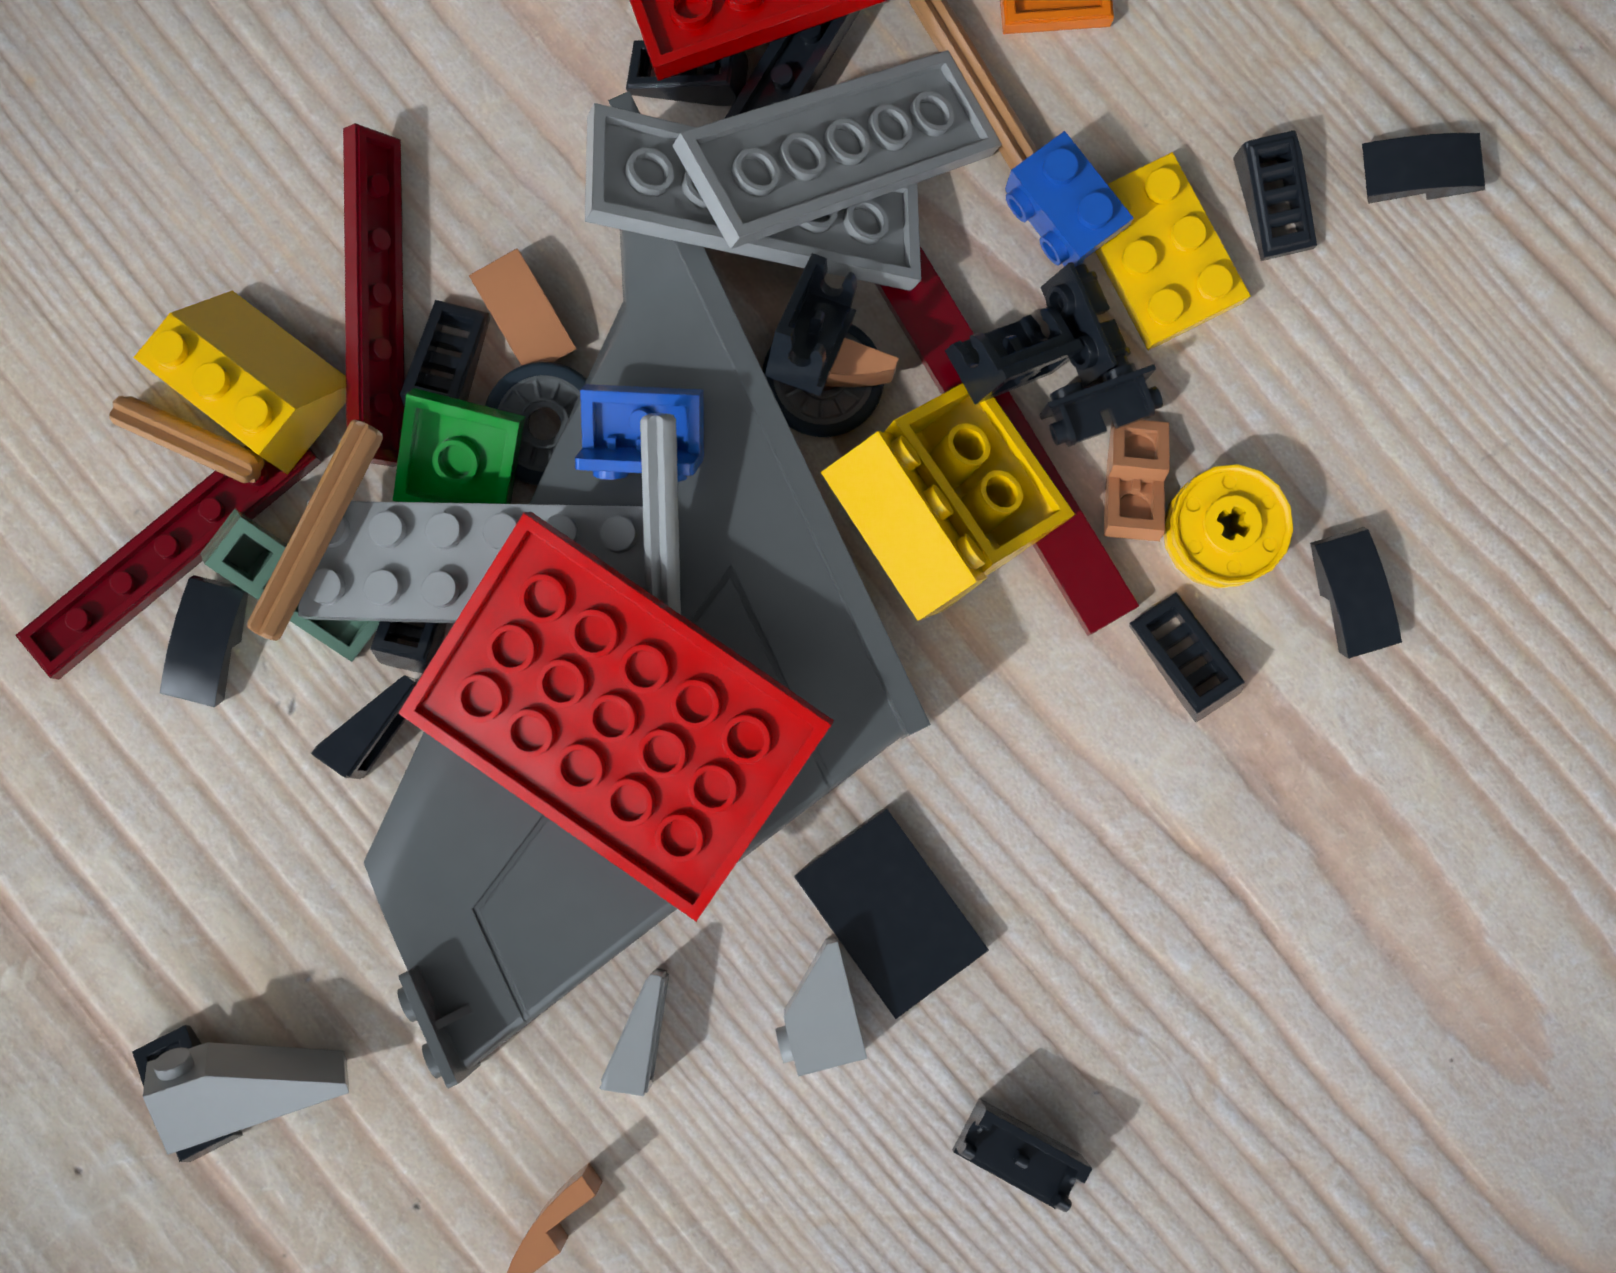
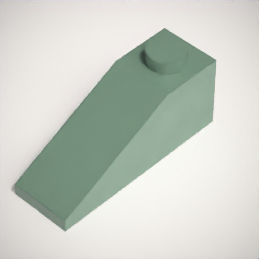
M235 508L200 555L206 566L259 600L287 544ZM299 604L290 619V622L351 662H353L377 630L380 622L305 619L298 616Z

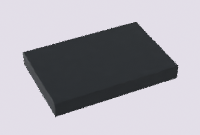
M888 809L880 812L794 875L799 885L895 1019L989 951Z

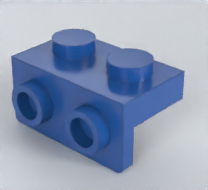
M1063 131L1011 169L1005 187L1007 193L1006 201L1009 208L1020 221L1026 222L1028 220L1041 236L1039 242L1042 250L1049 260L1057 266L1060 264L1066 266L1070 262H1073L1075 267L1082 265L1085 258L1129 227L1134 219L1066 131Z
M585 384L580 390L582 449L575 456L576 470L593 471L594 477L607 480L625 478L629 473H642L640 421L647 414L667 413L674 415L676 419L678 482L687 479V476L696 473L704 460L703 389Z

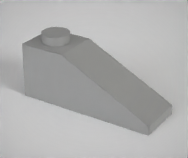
M210 1042L189 1049L175 1048L163 1053L157 1059L147 1062L143 1099L165 1150L169 1155L348 1094L347 1058L344 1051Z

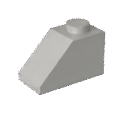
M837 937L825 939L784 1009L785 1026L775 1028L783 1063L794 1061L798 1077L867 1059Z

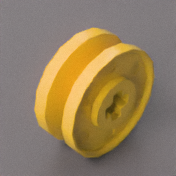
M1239 464L1213 467L1182 486L1169 502L1165 514V532L1163 534L1165 549L1175 567L1193 582L1215 589L1239 587L1272 571L1287 553L1294 530L1291 506L1280 486L1263 472ZM1226 516L1232 520L1230 529L1236 533L1227 539L1221 535L1224 526L1218 522Z

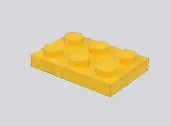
M1173 152L1107 184L1134 219L1129 227L1097 249L1095 253L1148 351L1245 303L1251 297Z

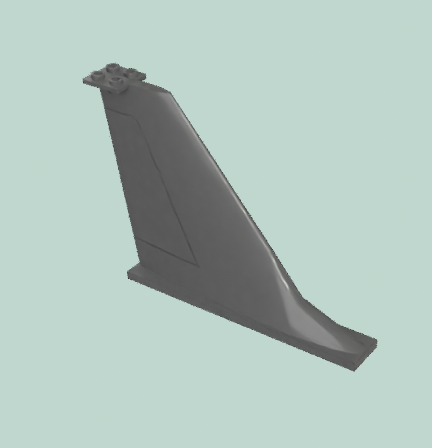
M630 91L608 100L610 107L640 114ZM620 229L623 303L585 384L703 389L704 460L694 475L687 476L686 480L678 482L681 615L834 720L738 860L739 862L899 738L903 739L931 724L704 247ZM579 395L529 504L643 506L642 473H629L625 478L607 480L594 477L593 471L575 469V456L582 449L581 399ZM425 732L422 734L364 860V865L377 901L407 968L406 972L399 975L402 987L398 989L397 994L401 1008L409 1021H418L427 1042L422 1045V1053L426 1065L435 1078L442 1076L448 1089L462 1082L481 1065L480 1061L677 910L669 902Z

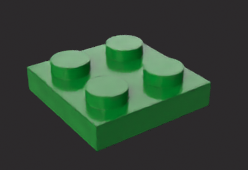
M413 388L406 394L392 501L511 504L525 416Z

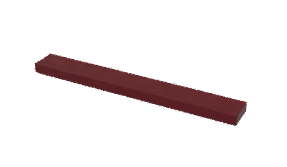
M920 246L921 281L911 291L874 284L942 395L963 383L945 350L955 342L960 340L963 342L970 339V335L974 333ZM1008 391L994 397L1075 513L1069 520L1033 544V547L1087 636H1090L1139 607V604Z

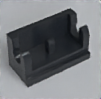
M812 253L775 330L765 376L821 396L843 340L846 338L855 317L856 309L851 307L857 289V279L854 273L849 272L842 283L843 288L835 289L830 287L824 280L828 272L827 258Z
M1048 306L1040 310L1042 319L1049 326V338L1042 333L1041 326L1030 314L1017 322L984 334L978 332L970 335V339L963 342L961 340L955 342L945 350L975 405L1054 373L1084 349L1080 339H1074L1061 314L1055 308Z
M980 1098L952 1149L953 1153L1052 1208L1067 1212L1072 1206L1069 1195L1075 1182L1085 1184L1092 1171V1167L1080 1153Z

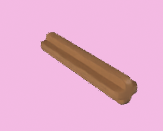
M118 396L113 401V409L109 414L113 424L241 483H255L261 477V470L264 467L265 461L254 451L132 396Z

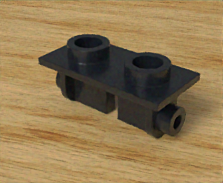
M1070 262L1040 288L1045 297L1047 307L1051 306L1061 314L1074 339L1079 338L1084 346V349L1072 357L1070 361L1076 368L1085 387L1106 372L1129 364L1127 356L1131 354V351L1126 346L1115 319L1102 323L1098 320L1097 315L1104 314L1110 307L1097 280L1096 272H1089L1086 264L1075 267L1074 263Z
M1134 363L1125 364L1103 374V383L1084 389L1082 382H1076L1050 394L1052 401L1046 404L1039 416L1041 420L1051 416L1055 417L1056 422L1049 424L1054 443L1056 445L1066 443L1068 447H1071L1079 442L1106 433L1107 428L1101 416V412L1106 410L1110 413L1115 429L1153 417L1155 410L1163 407V400L1159 389L1156 386L1148 388L1146 380L1156 370L1155 364L1136 370Z

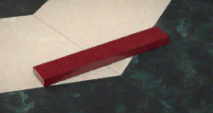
M354 123L343 128L346 423L348 427L351 421L359 420L378 429L383 434V440L371 464L396 467L404 416V405L400 393L405 382L401 139Z
M309 448L290 473L286 474L264 459L265 464L261 470V477L255 483H241L220 472L214 471L15 636L49 678L61 679L203 560L200 553L235 508L253 520L317 467L321 460Z

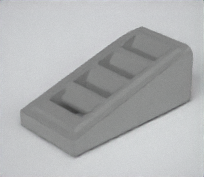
M656 968L645 980L603 1074L601 1090L644 1096L651 1088L669 980L667 970Z

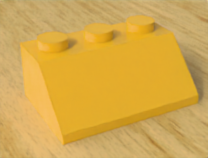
M233 290L169 313L133 357L252 451L286 474L290 473L346 403V376Z
M963 383L895 419L884 431L892 433L895 438L902 435L912 445L921 461V464L916 467L917 472L927 487L935 484L949 501L954 513L948 519L960 537L968 534L978 545L986 559V563L981 566L986 576L1005 565L1075 515L995 398L993 397L975 405Z
M877 431L821 471V474L917 621L943 612L985 581L987 576L981 569V566L986 563V559L975 541L968 534L960 537L948 519L954 512L942 491L935 484L927 487L917 472L916 467L921 464V461L908 440L902 435L895 438L890 432Z

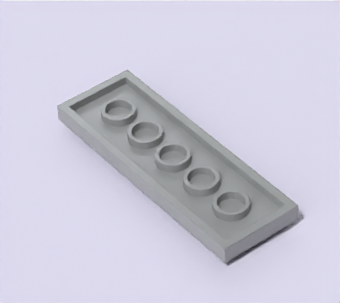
M947 50L680 132L672 146L729 248L733 249L988 158L1002 144Z
M598 103L593 104L587 116L585 222L805 268L811 254L814 253L827 258V273L846 277L849 272H852L857 280L909 291L921 281L917 183L730 249L672 146L680 132L696 127Z
M351 501L299 602L298 616L314 620L455 623L525 512H533L645 590L643 506Z

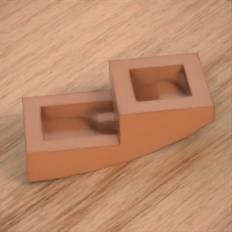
M518 248L469 275L521 366L533 362H555L576 350L575 345Z
M844 338L825 386L865 387L890 383L895 375L899 358Z
M1140 420L1115 429L1112 421L1105 487V537L1160 542L1165 532L1164 482L1170 471L1169 422Z
M590 1163L573 1175L545 1205L518 1247L507 1273H534L562 1251L569 1236L560 1222L595 1197L603 1182Z

